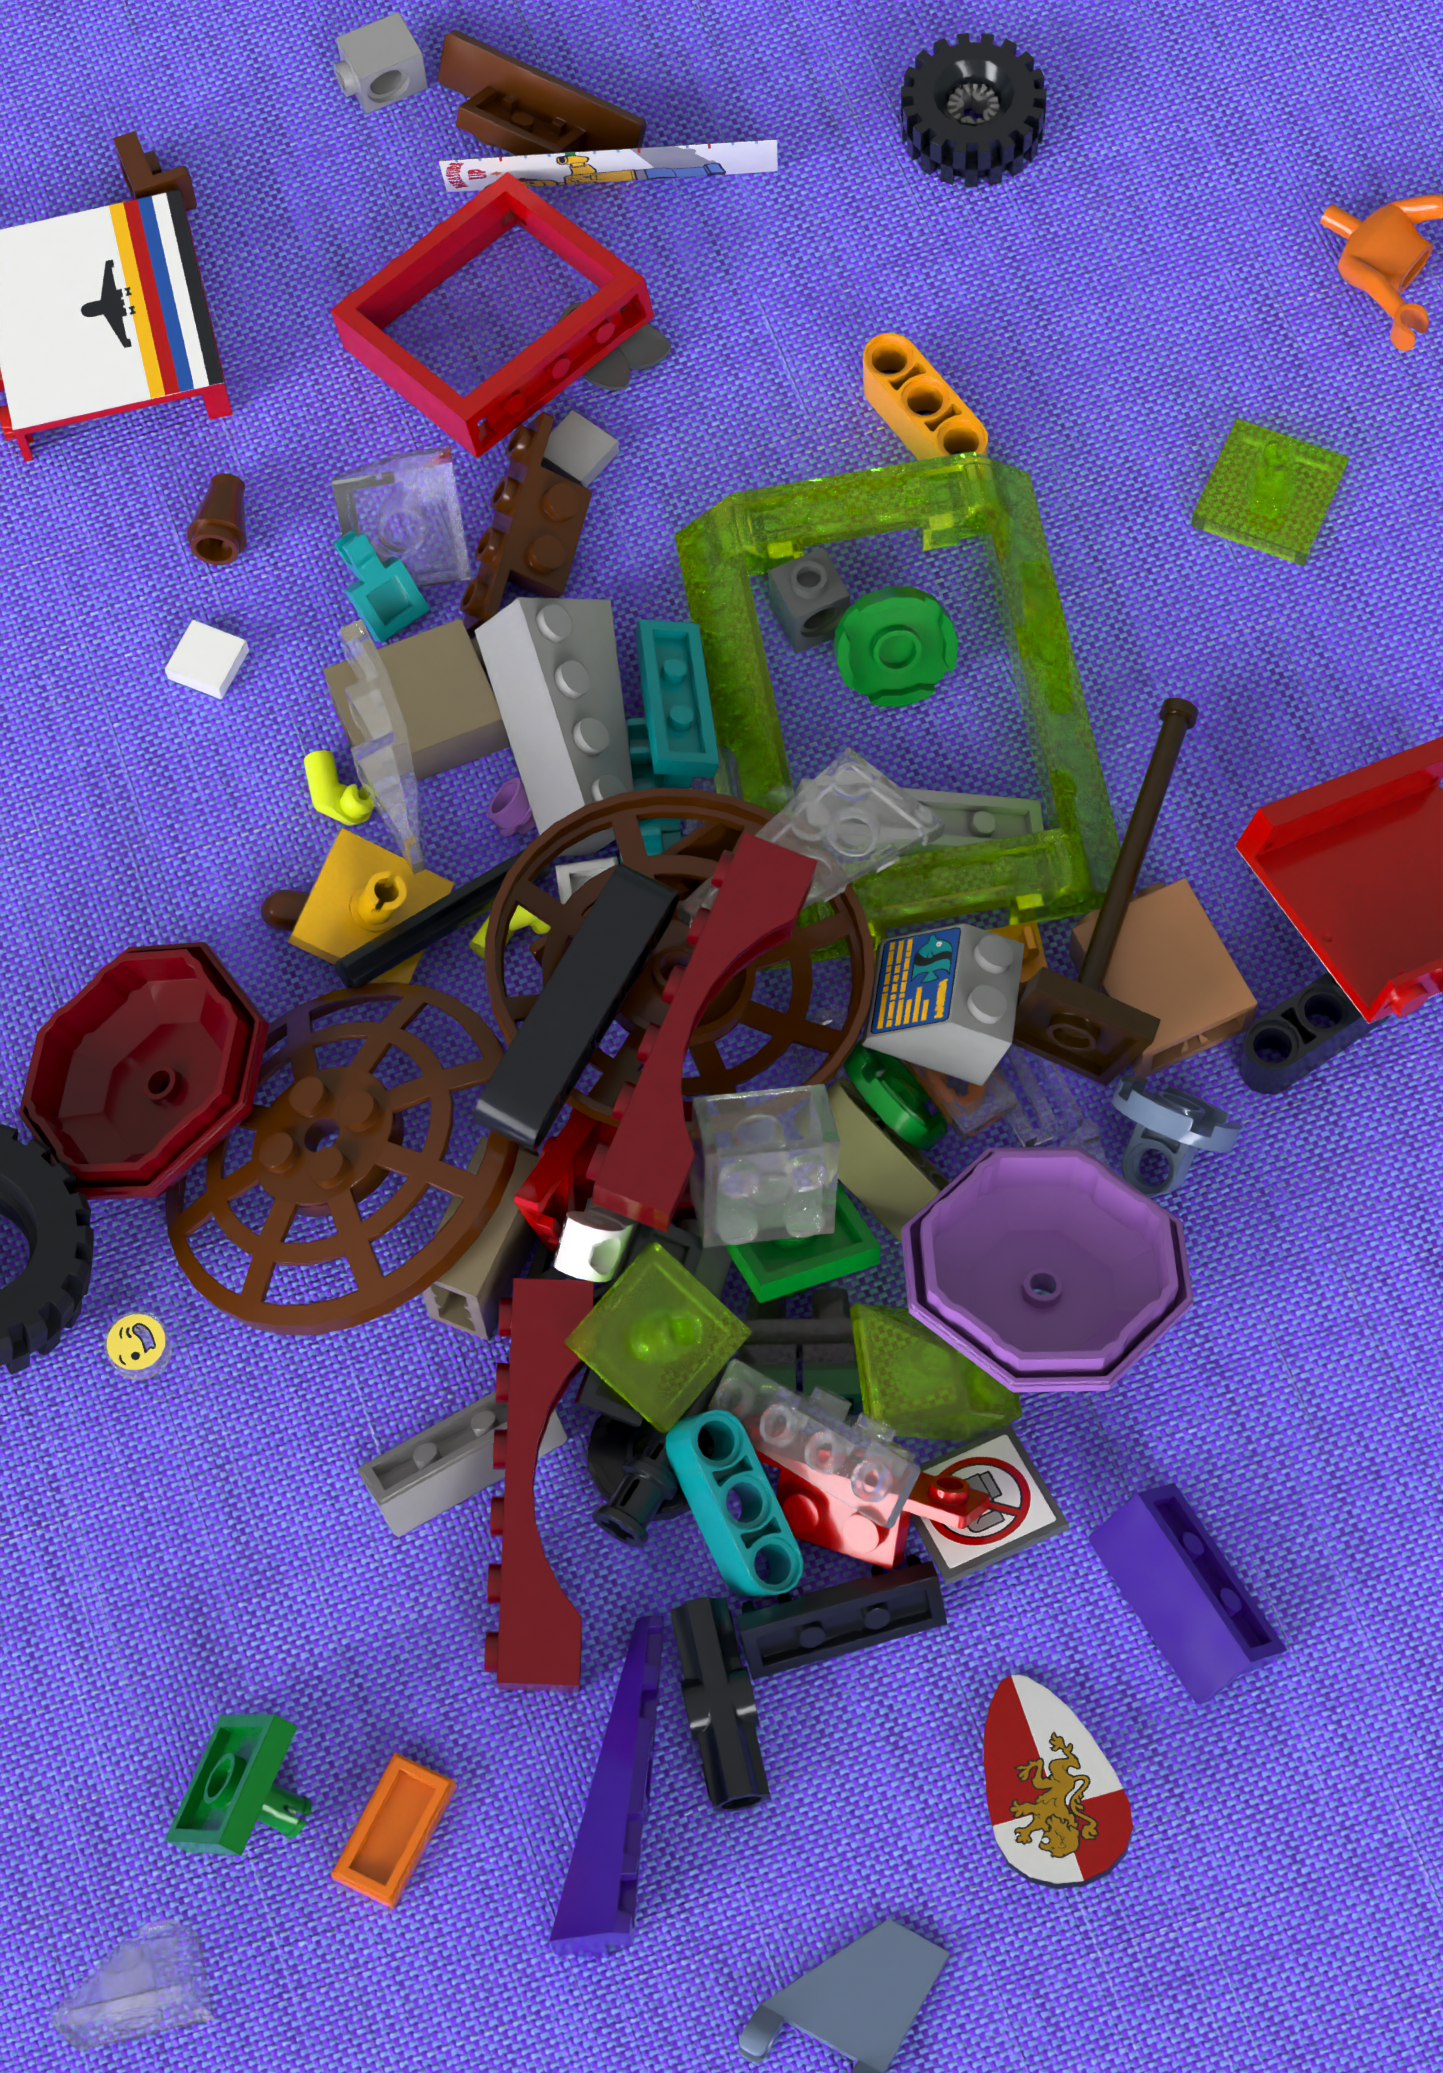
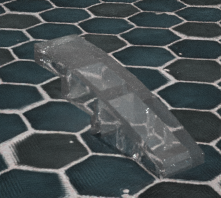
M359 619L339 629L346 660L359 682L346 687L345 692L352 719L365 739L364 742L352 747L351 752L361 784L415 875L425 870L423 809L406 725L388 671L362 619Z

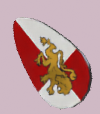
M1011 1675L1004 1678L999 1683L990 1703L984 1729V1770L987 1805L997 1848L1009 1868L1031 1883L1054 1889L1086 1886L1109 1875L1126 1856L1133 1836L1130 1802L1113 1767L1088 1730L1064 1702L1049 1689L1027 1676Z

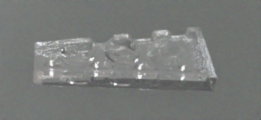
M848 747L754 836L818 861L814 882L804 904V909L820 899L825 903L845 891L847 884L872 870L878 873L898 862L900 854L920 843L926 846L939 839L943 835L946 823ZM713 875L679 905L678 919L689 928H691L700 906L709 910L713 907L720 890L711 886Z

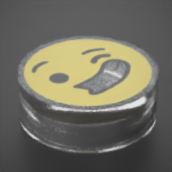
M134 1311L121 1315L111 1323L104 1337V1352L110 1365L120 1376L126 1379L145 1380L156 1376L166 1367L172 1354V1341L165 1325L159 1318L148 1312Z

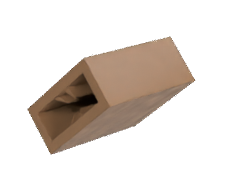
M1186 878L1167 886L1163 882L1155 883L1135 895L1129 904L1101 988V993L1161 1019L1154 1042L1130 1063L1136 1076L1145 1078L1246 1032L1254 1023L1257 1001ZM1100 909L1085 915L1078 921L1076 927L1071 929L1069 956L1079 973Z

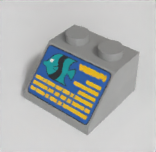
M966 923L882 939L876 951L874 963L875 976L869 1011L865 1021L862 1046L982 1086L1012 1044L1025 944Z

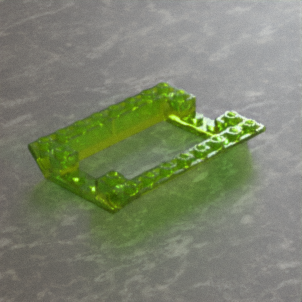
M972 451L731 493L674 535L691 623H699L726 795L765 808L798 827L796 800L749 576L768 573L770 569L804 556L803 547L918 527L923 551L959 545V539L983 535L982 541L1051 830L839 867L849 880L864 909L873 941V951L877 950V946L882 939H886V929L988 910L1005 908L1009 926L1032 921L1039 923L1088 914L1101 908L1121 849L1030 473ZM814 882L797 921L800 929L835 915L828 899ZM846 939L809 953L812 963L850 957ZM786 961L762 969L761 972L791 967L790 962Z

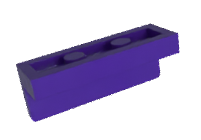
M1175 1483L1138 1492L1090 1534L1089 1543L1195 1703L1202 1704L1210 1701L1240 1675L1270 1665L1287 1651Z

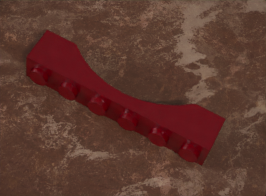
M745 832L736 853L726 849L723 851L711 881V886L720 889L711 910L700 906L688 933L686 943L695 946L687 967L675 964L665 986L661 1001L671 1004L662 1026L653 1022L649 1024L639 1047L636 1059L645 1062L637 1084L625 1081L616 1100L611 1118L620 1121L619 1127L611 1144L602 1140L599 1141L588 1166L585 1178L595 1181L592 1198L593 1204L667 1233L692 1174L695 1157L685 1124L681 1091L683 1064L692 1035L710 1003L735 975L761 955L790 940L812 888L818 864L817 860Z
M513 1278V1297H500L499 1337H511L510 1363H497L496 1403H508L507 1429L494 1430L493 1469L505 1470L504 1496H492L490 1536L503 1537L502 1564L489 1563L487 1604H500L499 1631H486L484 1661L485 1672L497 1673L499 1690L580 1692L582 1616L560 1588L544 1555L535 1518L534 1484L539 1450L550 1418L570 1383L589 1363L592 1354L594 1281Z

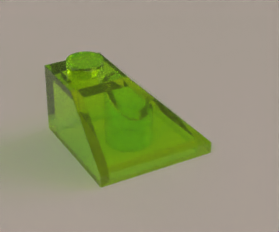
M859 1303L850 1307L867 1434L973 1442L1022 1417L1019 1392H1011L912 1316L908 1308Z

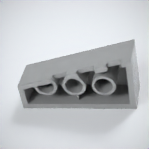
M518 597L475 630L476 638L530 808H532L539 836L555 822L585 805L617 794L634 792L611 600ZM613 828L590 835L564 850L559 856L595 854L616 840Z

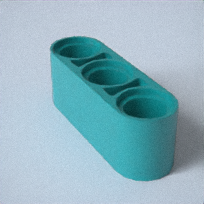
M717 1409L679 1419L671 1426L666 1435L665 1449L667 1457L724 1582L736 1595L750 1599L789 1592L798 1584L802 1576L804 1563L802 1554L745 1428L737 1417L728 1411ZM701 1427L706 1429L713 1439L714 1450L710 1459L702 1454L698 1446V1433ZM730 1489L734 1490L741 1500L742 1511L738 1520L732 1518L727 1510L726 1497ZM759 1550L768 1558L770 1565L769 1576L766 1582L759 1578L754 1567L755 1557Z

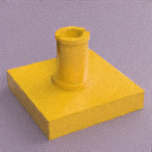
M341 828L287 942L335 965L339 959L450 894L454 882ZM424 950L370 981V983L400 982L409 984Z

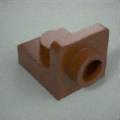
M135 131L113 138L121 173L132 200L180 190L186 211L197 206L191 176L186 166L162 172L154 150L144 153Z

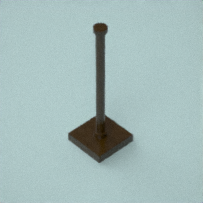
M1168 698L1162 704L1159 717L1163 723L1077 981L1042 967L1018 992L1012 1044L1105 1086L1154 1042L1161 1021L1159 1018L1101 993V988L1186 731L1195 726L1199 711L1197 707L1181 698Z

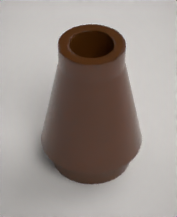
M221 473L214 475L210 479L208 491L187 530V538L190 542L192 553L199 560L208 564L226 565L232 563L246 547L245 484L235 475Z

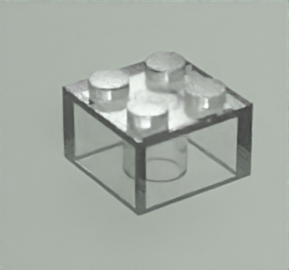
M825 1084L693 1098L691 1143L695 1157L690 1176V1193L703 1248L834 1233L840 1138Z

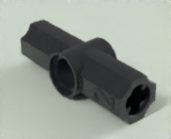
M708 1596L686 1601L683 1605L671 1609L670 1613L685 1680L680 1681L692 1739L693 1741L698 1740L709 1801L711 1800L713 1812H734L752 1808L771 1798L755 1729L760 1727L754 1694L747 1666H741L731 1610L728 1608L726 1598H711Z

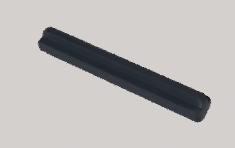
M524 850L339 959L335 964V969L346 988H360L492 909L495 897L507 872ZM550 864L541 870L532 883L549 874Z

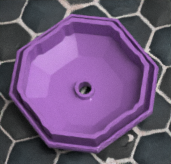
M1080 1146L988 1148L902 1227L901 1237L909 1313L1011 1392L1108 1391L1193 1307L1194 1300L1181 1220ZM1040 1289L1047 1291L1051 1294L1039 1295L1035 1293L1033 1290Z

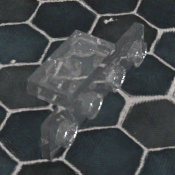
M738 1359L730 1361L706 1411L709 1412L716 1409L728 1411L739 1419L753 1448L876 1524L886 1528H892L896 1524L921 1472L920 1467L913 1463L916 1454L893 1441L897 1430L892 1426L862 1412L858 1419H855L847 1414L852 1403L845 1398L819 1386H815L811 1395L782 1385Z

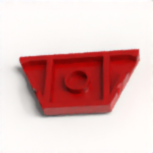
M645 1062L642 1063V1065L639 1068V1071L643 1069V1067L645 1066ZM573 1107L567 1124L557 1137L551 1136L547 1139L542 1148L538 1164L514 1195V1203L546 1249L554 1252L557 1249L566 1213L570 1211L584 1212L587 1199L593 1197L595 1181L585 1177L599 1141L602 1140L611 1144L618 1129L592 1119Z

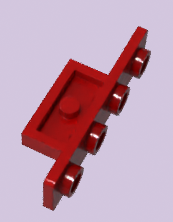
M760 1415L751 1417L742 1423L759 1461L780 1468L776 1498L794 1537L889 1570H893L902 1563L911 1513L958 1529H964L989 1508L990 1495L970 1488V1484L962 1478L951 1475L933 1476L909 1468V1464L899 1457L891 1455L873 1456L849 1448L848 1443L841 1438L830 1435L813 1436L789 1428V1424L778 1417Z

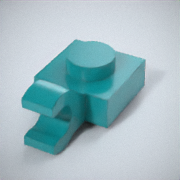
M352 529L333 542L342 560L358 578L357 581L345 588L344 591L375 641L384 642L431 610L402 561L392 556L381 563L364 533L357 535L356 531Z

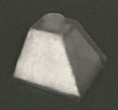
M177 1919L154 1921L139 1927V1936L121 1940L50 2013L53 2029L80 2052L214 2020L215 2015L201 1937L190 1924L180 1926V1921Z

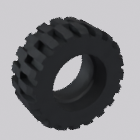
M0 1124V1214L12 1221L22 1231L28 1240L30 1253L25 1270L16 1280L0 1290V1366L6 1364L8 1372L13 1375L30 1367V1354L37 1350L45 1356L60 1343L62 1328H72L80 1315L82 1298L88 1294L91 1278L94 1229L90 1228L91 1210L86 1195L80 1192L72 1194V1191L76 1188V1176L65 1162H59L53 1166L51 1164V1148L36 1138L32 1139L26 1146L18 1142V1129Z

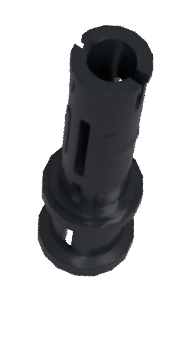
M708 1354L701 1355L697 1366L672 1406L668 1409L642 1454H634L631 1458L626 1459L622 1465L621 1470L624 1474L622 1480L607 1504L598 1505L592 1513V1519L613 1538L632 1547L641 1548L645 1545L649 1538L646 1529L663 1501L672 1500L678 1491V1480L675 1477L676 1475L670 1465L665 1449L666 1435L671 1426L679 1419L718 1408L731 1385L737 1380L735 1370L728 1364ZM702 1427L698 1433V1438L702 1435V1433L705 1430Z

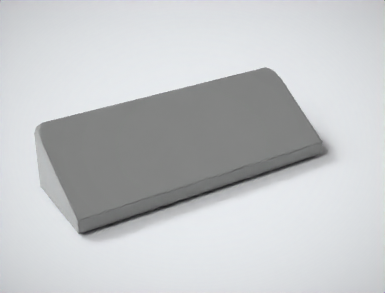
M496 1391L357 1469L395 1536L398 1537L406 1534L505 1478V1470L493 1469L494 1430L507 1429L508 1403H496ZM554 1410L550 1418L538 1458L567 1441V1434L556 1410Z

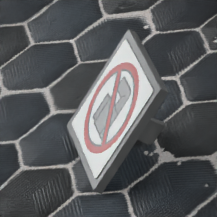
M1011 1425L913 1468L933 1476L951 1475L962 1478L970 1484V1488L990 1495L988 1510L964 1529H958L913 1513L910 1515V1520L947 1585L1070 1529L1069 1523Z

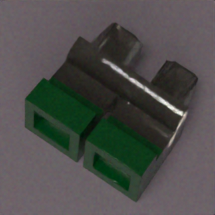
M825 1288L812 1291V1319H786V1295L759 1303L751 1291L746 1320H739V1358L736 1387L738 1417L760 1415L798 1416L797 1361L799 1359L803 1360L804 1415H864L859 1319L852 1318L846 1289Z

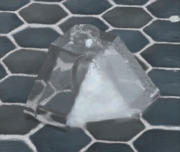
M451 446L389 455L332 478L341 536L352 529L356 531L357 535L364 533L381 563L392 556L399 558L417 588L472 579Z

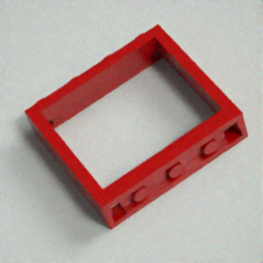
M508 172L489 187L481 190L471 201L444 222L437 224L430 233L403 254L392 259L385 268L358 289L349 293L331 309L343 347L477 459L654 318L645 278ZM519 224L598 286L600 290L463 398L385 334L382 329L513 226ZM622 307L626 308L624 311L620 312V309ZM482 420L483 423L478 426L477 423Z

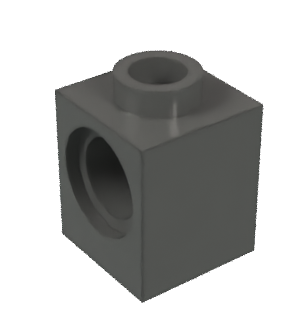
M820 548L768 570L770 607L795 654L834 639L835 629L845 611L850 607V594L825 548Z

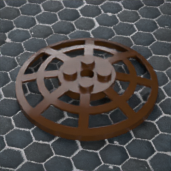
M654 788L621 793L585 805L555 822L527 846L507 872L492 905L485 937V981L493 1014L508 1045L510 1046L519 1031L516 1022L525 1021L540 994L507 996L504 983V948L510 921L517 906H521L551 927L547 935L542 957V985L544 989L563 957L568 939H574L585 920V917H583L584 913L594 905L619 864L589 879L570 896L565 904H562L532 883L541 870L567 848L594 833L613 828L622 860L621 864L653 879L657 877H687L711 883L718 864L717 861L690 855L648 856L638 821L666 818L693 819L714 824L722 822V825L742 832L732 851L736 853L745 832L817 860L818 864L814 883L828 899L835 915L801 929L796 924L788 942L754 960L735 975L710 1003L693 1033L688 1047L700 1077L682 1078L681 1091L682 1096L708 1094L720 1119L706 1122H685L690 1139H710L739 1134L776 1121L808 1102L835 1077L853 1051L866 1021L875 976L873 941L864 909L847 877L827 852L798 827L765 808L733 796L698 789ZM713 887L704 905L689 901H679L667 930L615 1017L616 1022L629 1032V1035L614 1058L607 1055L599 1047L597 1048L589 1064L602 1072V1077L589 1096L574 1088L566 1101L568 1105L592 1119L616 1128L619 1127L620 1121L611 1118L618 1095L625 1081L637 1084L642 1071H639V1068L643 1062L637 1060L636 1057L645 1032L651 1022L662 1026L671 1005L661 1001L667 981L661 976L660 970L666 965L674 963L688 965L695 946L686 943L693 920L700 906L709 910L712 909L720 889ZM846 939L851 960L852 989L846 1020L842 1029L837 1030L805 1020L813 987L812 962L809 953ZM789 961L792 973V993L787 1013L785 1014L752 1001L756 971ZM738 1023L773 1036L754 1056L727 1070L714 1042L727 1035ZM792 1043L828 1053L818 1070L794 1092L774 1104L747 1113L735 1086L743 1084L767 1070L787 1051Z
M388 982L365 984L360 988H345L329 992L301 1004L269 1023L264 1053L286 1036H288V1045L276 1052L261 1065L256 1092L272 1075L289 1062H291L295 1083L282 1092L270 1107L253 1104L251 1114L238 1126V1128L256 1131L252 1148V1160L224 1178L225 1154L231 1136L230 1133L208 1153L206 1170L207 1191L183 1211L187 1174L166 1192L165 1212L168 1236L178 1264L194 1288L226 1316L253 1329L281 1335H320L352 1328L383 1316L421 1294L450 1270L477 1240L499 1206L514 1171L519 1144L490 1130L485 1154L476 1175L445 1163L443 1159L448 1149L453 1128L454 1102L452 1092L488 1083L507 1050L476 1012L455 997L427 986ZM401 1000L381 1023L370 1021L348 1022L313 1032L312 1021L337 1010L368 1002ZM428 1004L435 1006L463 1026L476 1042L483 1059L444 1069L442 1063L431 1049L416 1036L405 1031V1029ZM367 1039L348 1067L339 1066L319 1070L315 1048L342 1040ZM394 1046L415 1061L421 1069L423 1076L388 1090L372 1073L390 1047ZM430 1100V1125L422 1152L403 1147L404 1119L402 1111ZM339 1130L338 1138L331 1147H325L317 1151V1147L323 1137L330 1132ZM390 1171L408 1177L385 1205L366 1220H362L357 1204L373 1193L386 1179ZM259 1183L275 1200L260 1235L252 1232L242 1224L230 1205L232 1201ZM429 1186L462 1199L453 1216L426 1246L401 1267L386 1276L383 1275L371 1243L382 1237L399 1223L419 1202ZM296 1214L305 1217L332 1215L337 1235L306 1243L284 1242ZM212 1216L215 1217L216 1222L226 1236L244 1252L252 1256L241 1295L225 1288L208 1274L189 1247L187 1238ZM346 1256L359 1287V1290L342 1297L311 1304L277 1305L265 1302L276 1264L284 1266H310Z

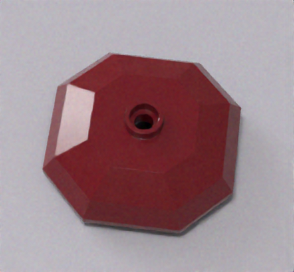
M206 942L128 947L111 963L105 965L88 985L65 1006L59 1008L37 1032L19 1116L34 1138L51 1148V1163L53 1166L59 1162H65L76 1176V1188L72 1191V1194L76 1192L84 1193L87 1200L156 1198L169 1191L251 1114L269 1023Z

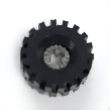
M969 33L957 34L956 45L949 46L946 39L943 38L934 42L933 56L922 50L915 57V68L908 67L904 75V86H901V134L903 142L907 141V153L911 159L915 160L921 156V170L931 175L938 168L941 170V182L953 185L955 176L965 177V187H977L978 177L987 176L990 185L1001 183L1002 171L1007 169L1012 177L1023 171V158L1029 162L1033 161L1038 153V143L1042 144L1044 137L1047 88H1044V76L1041 68L1034 70V58L1027 51L1016 57L1017 44L1005 39L1002 46L998 47L994 45V35L985 33L981 34V42H970ZM972 108L976 114L983 113V120L978 118L977 122H974V119L970 116L963 117L964 110Z

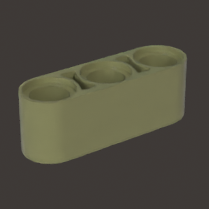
M839 1077L793 1120V1127L805 1145L900 1243H902V1227L951 1183L918 1148L904 1140L890 1128L869 1106L854 1084L844 1077Z

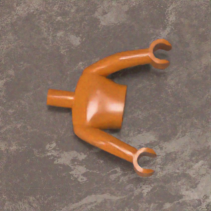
M1427 194L1389 202L1374 211L1364 221L1332 203L1325 210L1320 224L1348 240L1338 261L1339 274L1346 283L1369 294L1393 319L1390 332L1392 344L1402 351L1411 350L1415 345L1416 336L1408 327L1415 329L1421 334L1426 333L1429 317L1423 306L1416 303L1407 304L1400 294L1409 287L1421 272L1433 249V243L1423 238L1414 225L1429 220L1443 219V194Z

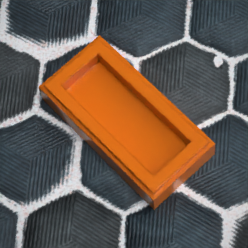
M394 1752L331 1873L333 1880L395 1909L457 1788L456 1782Z

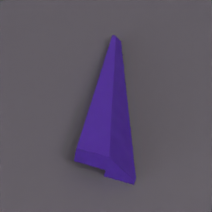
M649 1615L636 1619L549 1940L556 1955L610 1958L611 1945L633 1947L643 1822H648L664 1634L663 1616Z

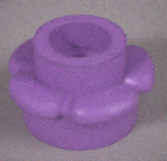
M518 777L510 779L495 794L487 811L488 817L497 823V827L500 828L499 832L503 836H510L516 832L526 834L536 825L522 780Z

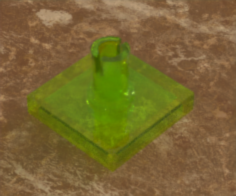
M1236 418L1193 512L1191 526L1305 567L1346 474L1350 457Z
M652 1242L644 1248L563 1343L660 1433L668 1432L752 1331L658 1242Z

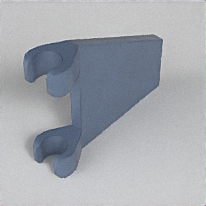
M887 1919L762 2002L739 2037V2054L755 2064L764 2062L783 2023L786 2022L857 2062L851 2073H886L945 1966L950 1952L897 1922Z

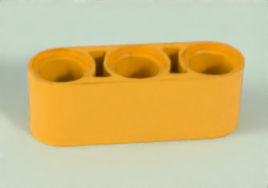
M883 333L873 337L866 344L863 351V389L867 401L944 489L955 493H967L978 488L984 482L987 474L988 433L984 425L910 340L896 333ZM884 370H895V371H898L897 373H894V374H885V373H882V371H884ZM926 410L934 412L931 415L916 414V412ZM954 452H966L971 455L956 457L951 454Z

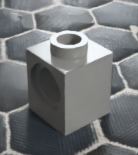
M399 12L336 38L341 60L333 65L337 80L346 97L353 94L356 95L365 114L428 89L422 52Z

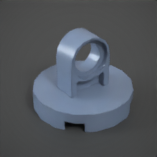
M1124 1075L1120 1078L1111 1103L1115 1109L1137 1122L1123 1155L1121 1164L1123 1179L1146 1196L1152 1197L1169 1194L1179 1188L1188 1173L1198 1148L1220 1153H1229L1233 1149L1242 1125L1239 1122L1232 1121L1226 1124L1230 1114L1197 1096L1169 1085L1166 1092L1158 1091L1154 1094L1144 1091L1148 1082L1147 1078ZM1150 1148L1162 1152L1169 1164L1168 1176L1158 1186L1148 1183L1140 1173V1159Z

